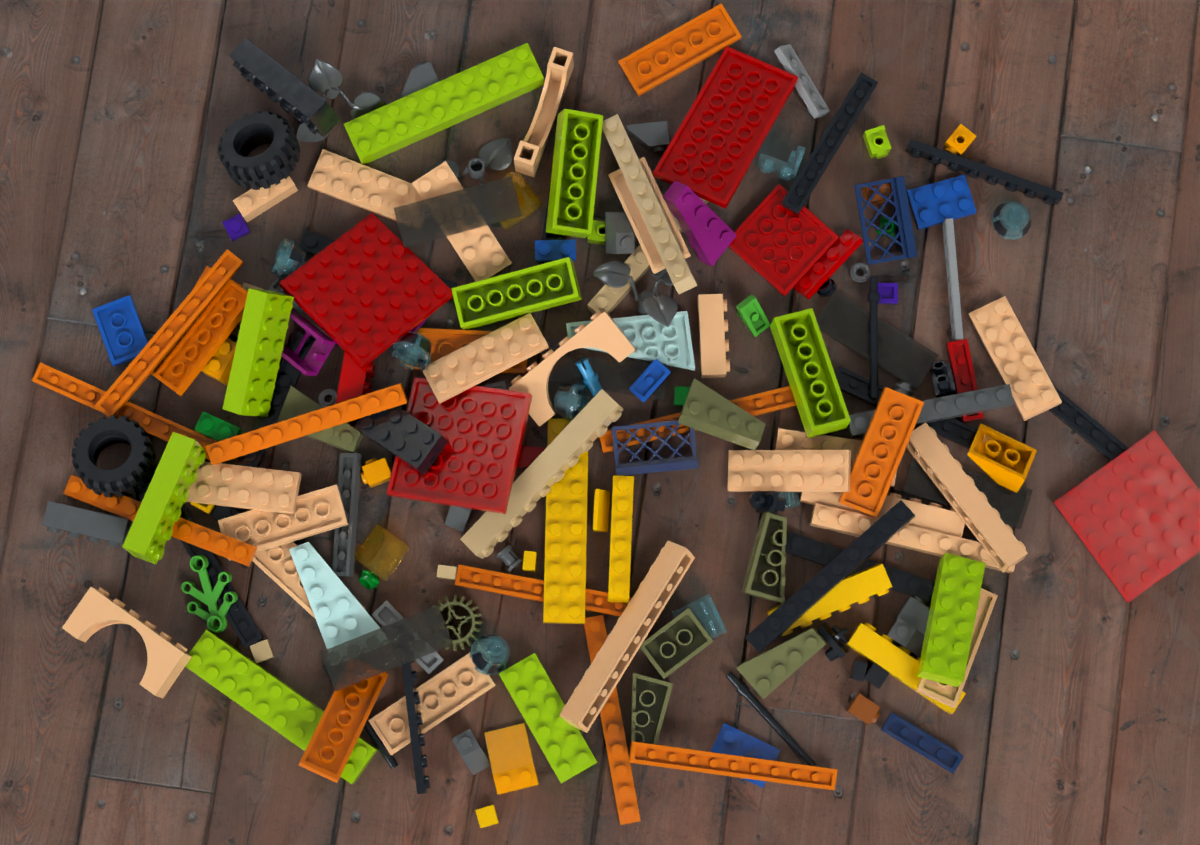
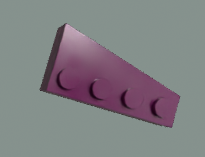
M674 181L662 197L673 216L677 218L681 230L689 239L691 247L695 249L699 261L713 266L737 235L687 185Z

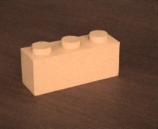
M290 176L287 179H282L278 185H271V188L250 189L233 200L246 222L251 221L298 191Z

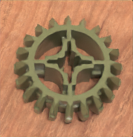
M453 595V601L451 602L449 596H445L447 603L444 604L441 600H438V604L441 607L438 609L433 605L432 609L436 613L428 614L429 617L434 618L433 621H427L428 625L434 626L428 632L436 633L432 636V640L440 638L437 643L438 646L446 642V650L449 649L450 644L453 645V651H457L458 644L464 650L465 642L469 646L473 645L469 640L471 637L474 640H478V637L474 635L475 631L478 633L482 632L481 629L476 628L477 625H483V621H477L476 619L481 617L482 613L475 614L474 612L479 607L476 605L470 608L473 601L470 599L465 604V596L461 597L460 602L457 601V595ZM453 606H461L467 609L470 615L457 616ZM448 609V620L438 625L441 613ZM452 613L457 620H464L458 624L459 627L457 629L454 626H449L453 618ZM472 621L471 630L463 638L462 626ZM452 629L457 640L445 638L440 631Z

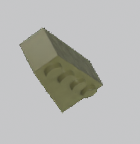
M695 378L689 387L678 423L754 451L761 441L766 425Z
M291 386L277 422L323 407ZM343 423L306 435L305 437L349 453H357L363 435L347 423Z
M769 512L762 513L741 593L779 604L785 602L786 517Z
M811 627L737 665L736 669L764 699L824 647L827 641L814 627Z
M632 673L631 742L657 744L673 683Z

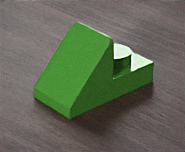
M752 294L736 306L738 310L737 316L754 337L771 325L756 297Z

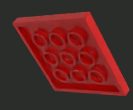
M778 184L735 230L734 233L737 236L728 247L785 297L839 237L805 206L799 215L781 206L788 191Z

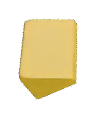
M595 490L594 532L609 531L611 493L606 490Z

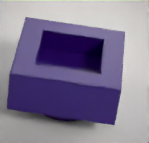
M241 213L222 222L232 241L251 233Z
M878 283V293H880V302L878 304H898V283Z

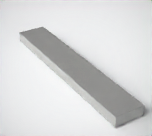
M953 218L943 222L942 228L952 341L963 339L954 223Z

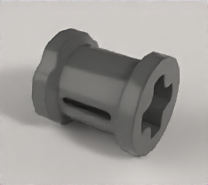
M508 545L497 554V558L503 560L509 572L523 562V559L518 558L514 553L511 545Z

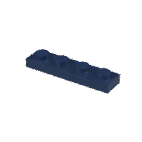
M892 712L881 728L882 732L954 774L964 757Z

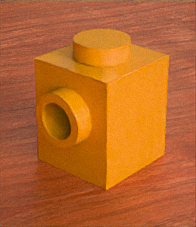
M960 124L943 147L946 152L962 156L975 140L976 135Z
M377 458L370 459L365 462V466H362L364 471L360 473L364 484H369L371 488L390 481L392 472L385 458L377 460Z

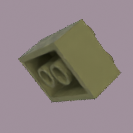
M690 607L645 640L640 648L662 678L665 679L712 644L715 639Z

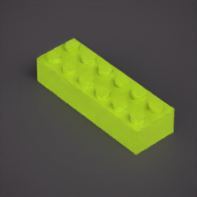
M563 109L558 113L546 224L547 233L586 238L592 234L603 115Z
M570 257L451 288L460 327L464 330L582 300L573 260Z
M248 289L223 410L244 416L268 417L293 307V296L276 291Z
M813 308L775 317L770 328L807 438L846 429L851 419Z
M172 432L122 546L134 557L156 565L158 560L162 559L165 551L164 546L172 537L174 523L181 516V507L188 500L191 484L195 483L198 476V468L204 463L206 458L205 449L195 439Z
M945 553L939 559L917 677L958 687L964 682L986 563Z
M535 653L499 673L560 783L567 781L597 763L579 729L569 725L559 716L565 704Z

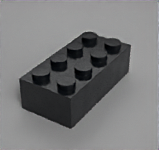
M398 406L362 417L354 426L362 435L424 476L448 443L440 433Z

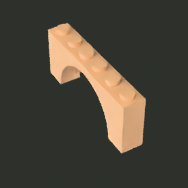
M557 47L553 48L547 65V74L537 110L527 135L523 141L520 140L514 157L516 172L531 177L536 175L574 68L572 52Z
M599 310L590 317L591 323L587 326L584 323L574 330L576 335L571 339L568 336L558 343L560 347L555 352L552 349L542 356L544 360L540 364L534 362L526 369L528 373L525 376L518 375L511 381L510 391L530 393L532 395L529 415L539 427L557 413L549 397L548 382L554 365L563 355L578 348H596L609 353L620 363L636 350L635 346L607 311L601 313Z
M90 587L62 629L76 639L86 643L101 628L113 624L131 625L140 633L147 649V667L140 685L153 695L163 699L192 656L186 653L188 649L178 642L176 645L172 643V637L165 632L158 633L155 631L156 626L147 620L145 622L139 619L141 615L130 609V611H127L124 608L125 604L117 598L114 600L109 598L110 593L100 587L97 590Z

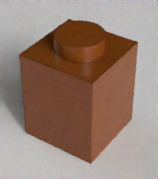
M882 184L878 192L888 197L892 191L891 184ZM874 185V186H871V187H873L874 189H876V188L878 187V185ZM863 187L864 198L868 201L874 191L868 187ZM875 194L870 204H883L885 199Z
M860 693L856 694L846 710L866 725H870L871 722L875 723L881 714L878 712L880 707Z

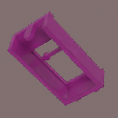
M292 308L290 318L306 330L305 336L295 353L284 344L281 356L304 375L317 376L336 342ZM313 335L316 340L303 360L298 356V353L308 336Z

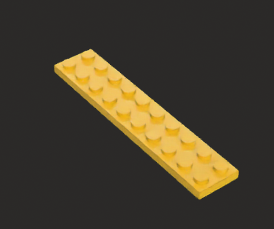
M551 418L548 420L547 446L571 422L570 420ZM588 451L583 452L578 457L579 461L564 472V477L559 482H555L550 487V492L546 495L543 623L585 624Z

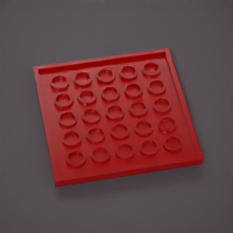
M373 213L280 282V287L288 295L293 296L294 301L362 369L453 298L452 290Z
M415 377L406 412L440 433L448 443L425 476L395 457L386 494L393 497L506 514L532 395L530 393L473 386L439 404L427 379Z
M1155 430L1053 502L1127 603L1200 552V490Z

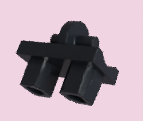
M944 360L932 363L933 368L930 369L936 397L957 394L950 364L945 365Z
M757 491L752 493L749 502L756 509V513H775L777 511H785L787 499L778 497L779 492Z
M824 622L817 629L819 634L831 645L825 651V655L830 661L838 657L842 658L849 652L844 645L849 641L844 635L848 631L846 627L842 630L837 625L830 628Z

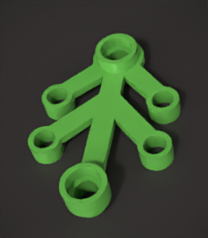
M199 554L191 558L190 567L193 571L199 573L204 592L197 589L195 583L190 580L184 582L181 589L185 594H190L208 605L209 612L202 609L200 602L194 600L188 603V612L196 614L207 621V627L210 631L220 633L227 627L225 616L231 604L238 600V595L234 591L225 593L223 596L224 602L218 610L216 603L225 585L231 582L232 574L229 571L221 572L212 590L206 569L209 564L206 556ZM200 559L203 562V566L199 564ZM223 574L227 576V581L223 579ZM187 584L191 587L190 591L186 588ZM229 594L233 597L232 601H230L228 598ZM192 604L196 605V610H193ZM216 619L219 620L220 626L216 624Z

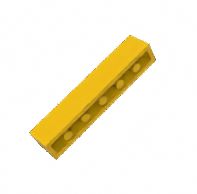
M613 475L608 602H629L634 476Z
M878 563L847 576L781 635L786 636L792 633L793 628L798 626L801 628L813 624L812 620L814 619L824 620L832 616L831 612L839 610V612L846 611L851 608L850 604L858 602V604L865 603L874 594L881 596L888 593L892 585L883 564ZM782 604L768 609V615H771Z
M869 623L858 624L846 645L916 691L920 681V677H917L920 658L914 659L910 656L911 652L903 646L898 648L893 645V640L885 634L880 636L875 632L876 628ZM962 691L955 708L921 693L919 694L948 714H953L966 693Z

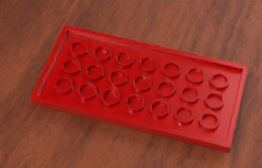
M726 46L653 171V177L671 185L674 181L685 184L698 197L726 209L795 88L798 76Z

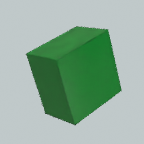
M675 386L674 406L683 407L689 387Z

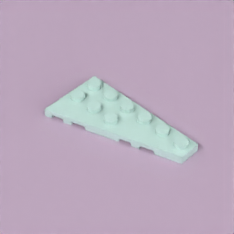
M687 311L677 312L669 327L659 323L649 315L612 318L636 348L627 357L650 362L657 359L665 365L695 371ZM592 320L566 323L569 339L576 335L575 329L583 323L587 326ZM586 347V349H591V350H596V351L605 352V351L600 350V349L588 348V347Z
M310 542L289 549L333 665L392 643Z

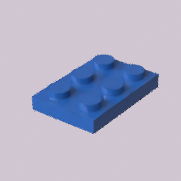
M965 174L907 190V197L917 230L942 224L946 219L953 218V220L976 214V208Z
M128 295L92 309L112 366L115 367L135 359L148 343V339L132 296Z
M723 723L710 752L776 761L780 750ZM743 778L761 788L766 783V781Z

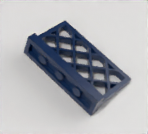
M904 176L854 185L867 265L917 257ZM882 184H891L892 191L888 197L878 192ZM878 185L876 189L871 186ZM868 187L874 191L868 201L861 197L859 188ZM875 194L885 199L880 209L870 204ZM887 202L895 208L891 218L882 212ZM867 206L877 211L871 221L864 217L863 212ZM879 214L888 219L883 229L873 223ZM891 222L898 226V232L894 238L885 232ZM871 225L880 231L874 241L867 237V231ZM882 234L892 239L886 250L877 244ZM894 242L901 246L902 255L894 256L888 252ZM874 246L884 251L879 259L871 260L870 251Z
M678 420L611 427L616 476L699 468L694 428L689 427L690 433L684 439L676 432L677 428L681 425L678 423ZM669 425L677 426L674 429H672ZM660 426H666L672 431L665 440L655 433ZM648 427H656V428H655L654 431H652V430L649 429ZM640 428H646L651 432L645 442H642L635 436ZM628 429L636 430L633 433H631ZM617 430H625L631 435L624 445L617 440ZM673 433L683 440L676 450L667 443ZM653 435L663 442L656 451H653L646 445ZM632 437L642 444L635 454L626 447ZM689 437L691 438V443L687 441ZM617 443L622 446V447L619 449V451H618ZM684 443H687L692 448V456L684 457L677 451ZM664 444L674 451L667 459H663L657 454ZM644 446L653 453L647 461H643L637 456ZM623 448L633 455L627 463H619L618 455ZM675 454L680 456L677 458H672ZM655 455L659 458L657 460H652ZM634 458H637L639 460L637 462H632Z

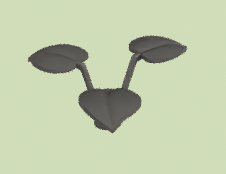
M316 59L308 77V84L312 90L323 92V99H334L340 94L348 105L353 107L351 115L355 119L386 105L377 94L372 92L360 93L355 97L354 103L351 102L343 93L342 88L338 87L343 80L341 72L332 64ZM300 123L296 131L297 139L301 142H318L328 136L327 134L325 137H322L319 133L314 135L306 127L305 123Z
M510 138L497 139L484 145L479 152V158L472 159L461 175L459 166L451 160L437 162L424 170V174L446 161L458 180L463 179L469 173L471 178L480 182L484 200L478 201L475 207L488 227L500 228L505 222L507 215L506 204L497 195L487 198L483 177L485 175V168L489 166L493 171H503L511 165L513 153Z
M619 261L606 262L594 271L593 276L610 287H623L629 280L635 296L634 300L638 301L637 311L642 315L651 316L667 327L670 326L672 319L677 313L678 305L669 296H655L660 281L669 286L673 285L666 269L656 274L650 269L651 275L658 279L654 284L652 292L643 291L640 295L637 293L632 276L629 275L631 269L625 263Z

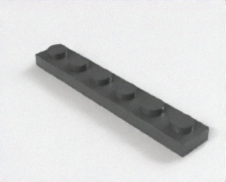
M340 453L338 487L349 525L336 528L334 533L332 570L338 577H353L362 456L359 453Z

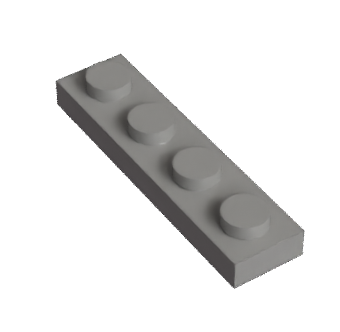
M791 44L779 46L774 50L777 59L783 65L786 72L798 76L795 87L798 95L805 102L808 112L814 119L827 115L830 112L828 106Z
M387 600L372 614L398 643L397 626L406 625L408 629L412 630L413 642H409L410 650H414L415 661L428 674L444 661Z

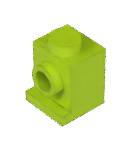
M882 125L866 130L863 134V139L870 158L877 157V159L888 156L891 145L885 131V126ZM880 139L882 144H876L875 140Z
M593 220L592 234L587 238L588 243L606 245L605 234L599 233V229H605V221Z

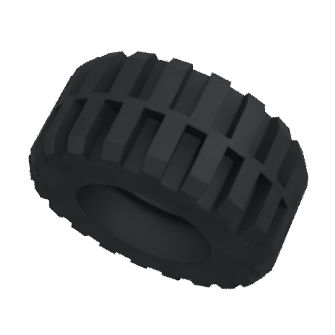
M256 111L251 115L247 113L243 115V118L234 120V124L229 125L225 129L226 133L222 134L218 145V155L230 178L237 185L246 189L252 188L253 190H260L262 187L264 189L271 188V185H278L282 179H287L290 176V172L296 168V163H298L300 158V145L289 123L280 115L272 114V112L268 111L263 113ZM271 144L262 154L247 157L258 146Z
M110 415L108 419L104 416L98 418L99 421L95 423L93 421L87 424L89 427L86 430L83 428L79 432L80 438H75L73 444L76 448H73L71 453L74 458L72 460L73 467L89 490L92 489L98 495L103 493L105 497L112 498L113 494L117 498L123 497L126 492L130 495L135 492L134 489L136 487L141 488L145 484L143 482L145 478L148 480L152 475L150 469H154L155 461L153 459L156 458L154 446L146 431L135 420L130 421L125 416H121L119 419L117 415ZM115 443H125L132 447L128 460L122 466L112 470H103L96 466L99 454L107 446Z

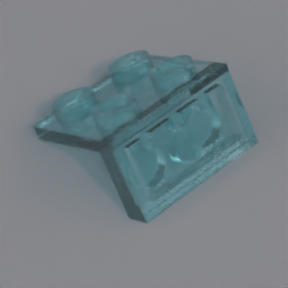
M798 145L796 151L792 150L788 162L760 153L757 167L767 174H771V172L779 174V177L784 180H795L806 148Z
M710 594L672 612L673 617L676 618L691 607L713 638L727 632Z

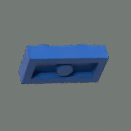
M576 240L535 241V262H552L567 257L576 261Z
M655 359L629 390L641 401L645 402L671 371Z

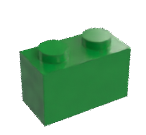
M204 411L194 429L196 432L216 441L244 432L241 428Z

